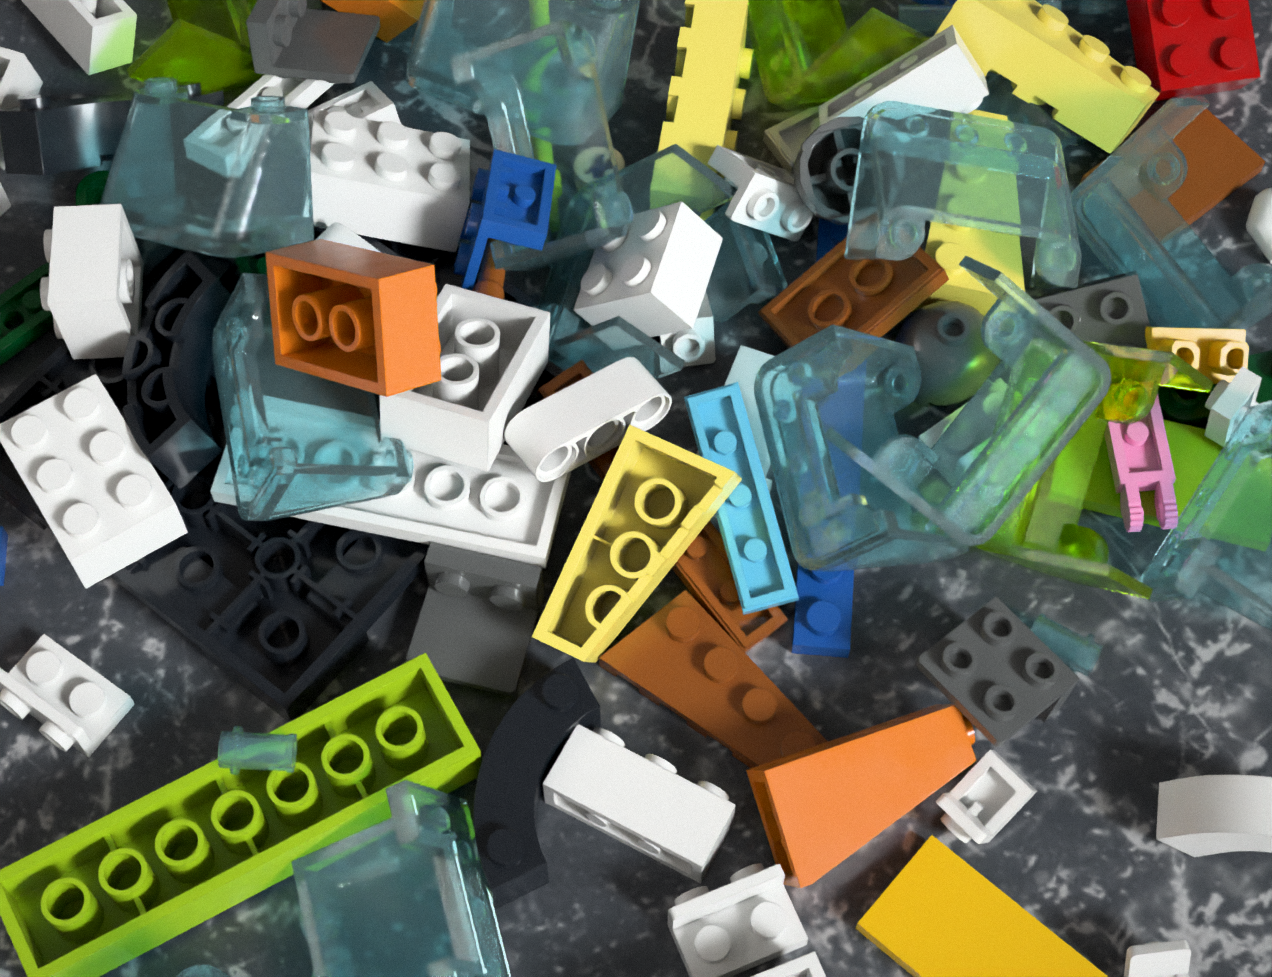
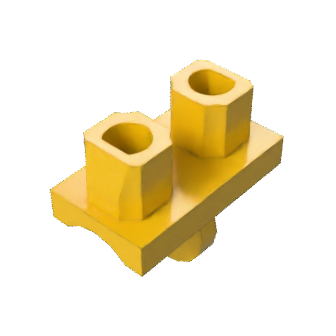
M1146 326L1147 357L1142 381L1148 383L1218 384L1224 379L1230 383L1242 366L1246 369L1248 366L1249 346L1245 342L1246 329Z

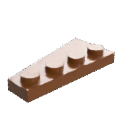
M684 590L599 657V666L615 677L617 675L621 676L639 688L641 695L658 706L661 703L685 719L687 726L705 738L707 735L731 750L732 756L750 768L828 742L687 590Z

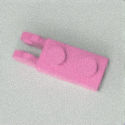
M1147 382L1100 386L1096 396L1116 493H1120V510L1126 532H1141L1144 522V511L1141 506L1139 491L1155 490L1156 516L1161 529H1175L1178 524V510L1173 487L1176 477L1156 384Z

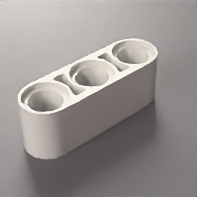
M626 357L524 409L509 422L504 432V438L537 480L549 482L620 445L629 424L643 431H647L658 424L670 410L672 398L638 359Z

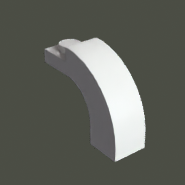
M1204 775L1159 782L1156 840L1193 857L1234 851L1272 853V777Z

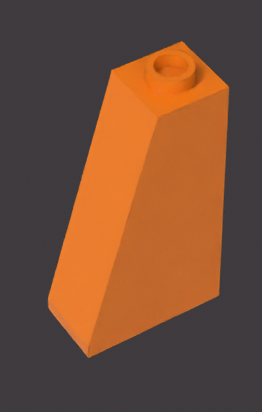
M936 704L746 770L775 864H780L785 874L783 884L797 888L813 884L976 761L972 745L975 743V733L971 722L953 704Z

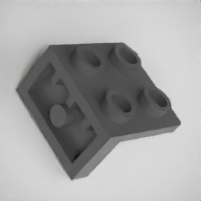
M257 0L246 20L255 73L276 75L280 78L295 77L324 80L334 84L355 82L380 29V19L378 16L306 9L307 0Z
M1136 270L1030 296L1029 302L1055 404L1067 403L1069 397L1079 400L1094 397L1097 395L1100 386L1147 383L1142 381L1147 357L1145 328L1150 326Z
M430 542L424 561L429 586L404 663L426 653L442 681L505 696H514L544 598L542 567Z
M997 596L924 652L916 663V667L996 747L1002 746L1037 716L1043 722L1047 721L1060 710L1080 679Z

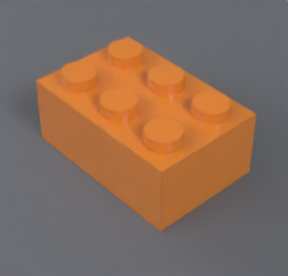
M324 239L265 252L276 365L385 397L441 380V345L438 333L437 285L435 282L434 264Z

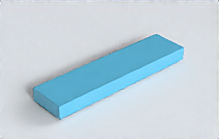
M738 382L685 396L684 400L699 455L736 472L742 478L741 482L717 510L716 517L743 615L798 601L799 597Z

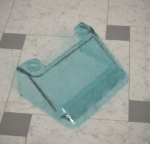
M898 101L878 103L867 112L862 125L844 254L845 259H883L890 261L907 259L916 253L925 238V221L1034 238L1036 239L1030 286L1038 289H1077L1081 266V249L1063 149L1059 138L1054 132L1040 126Z

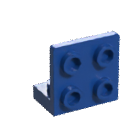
M494 149L488 170L478 168L471 199L479 202L478 204L472 202L471 207L467 210L460 239L468 240L469 242L468 244L460 243L453 274L463 276L461 288L473 290L488 238L542 251L548 232L557 165Z

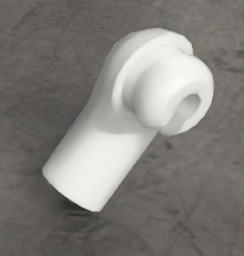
M1267 188L1255 196L1246 221V229L1270 264H1272V188Z

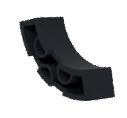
M184 81L169 84L170 91L113 94L51 101L49 94L18 97V107L0 110V133L6 173L45 176L63 171L101 166L103 161L135 158L136 162L198 161L190 157L187 140L225 109L223 90H201L200 81Z
M189 249L170 267L147 298L144 305L149 309V312L142 323L138 335H131L129 337L122 376L127 380L128 405L124 406V412L130 431L146 457L180 489L223 452L215 441L207 422L205 411L206 383L213 360L220 346L236 324L247 314L221 282Z
M574 657L553 668L517 699L493 733L482 759L474 796V830L481 869L495 909L549 883L547 862L537 837L538 807L543 792V782L578 724L591 731L595 727L601 728L600 705Z

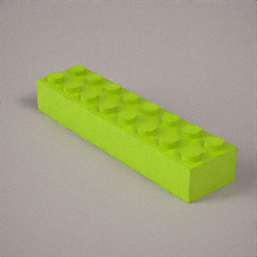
M424 653L0 869V916L27 977H100L476 779L482 763L481 751L429 657Z

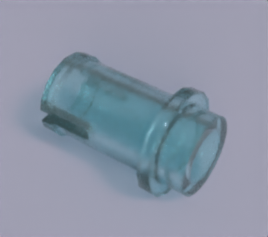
M944 0V4L899 3L898 35H935L954 4H950L949 0Z
M1042 613L1031 628V631L1070 667L1075 674L1079 672L1087 677L1089 676L1103 649L1102 645L1094 641L1095 635L1089 633L1087 637H1084L1047 618Z
M234 726L233 731L221 732L218 748L219 768H230L232 775H238L240 769L280 770L293 773L295 770L297 734L280 735L243 732L242 726Z

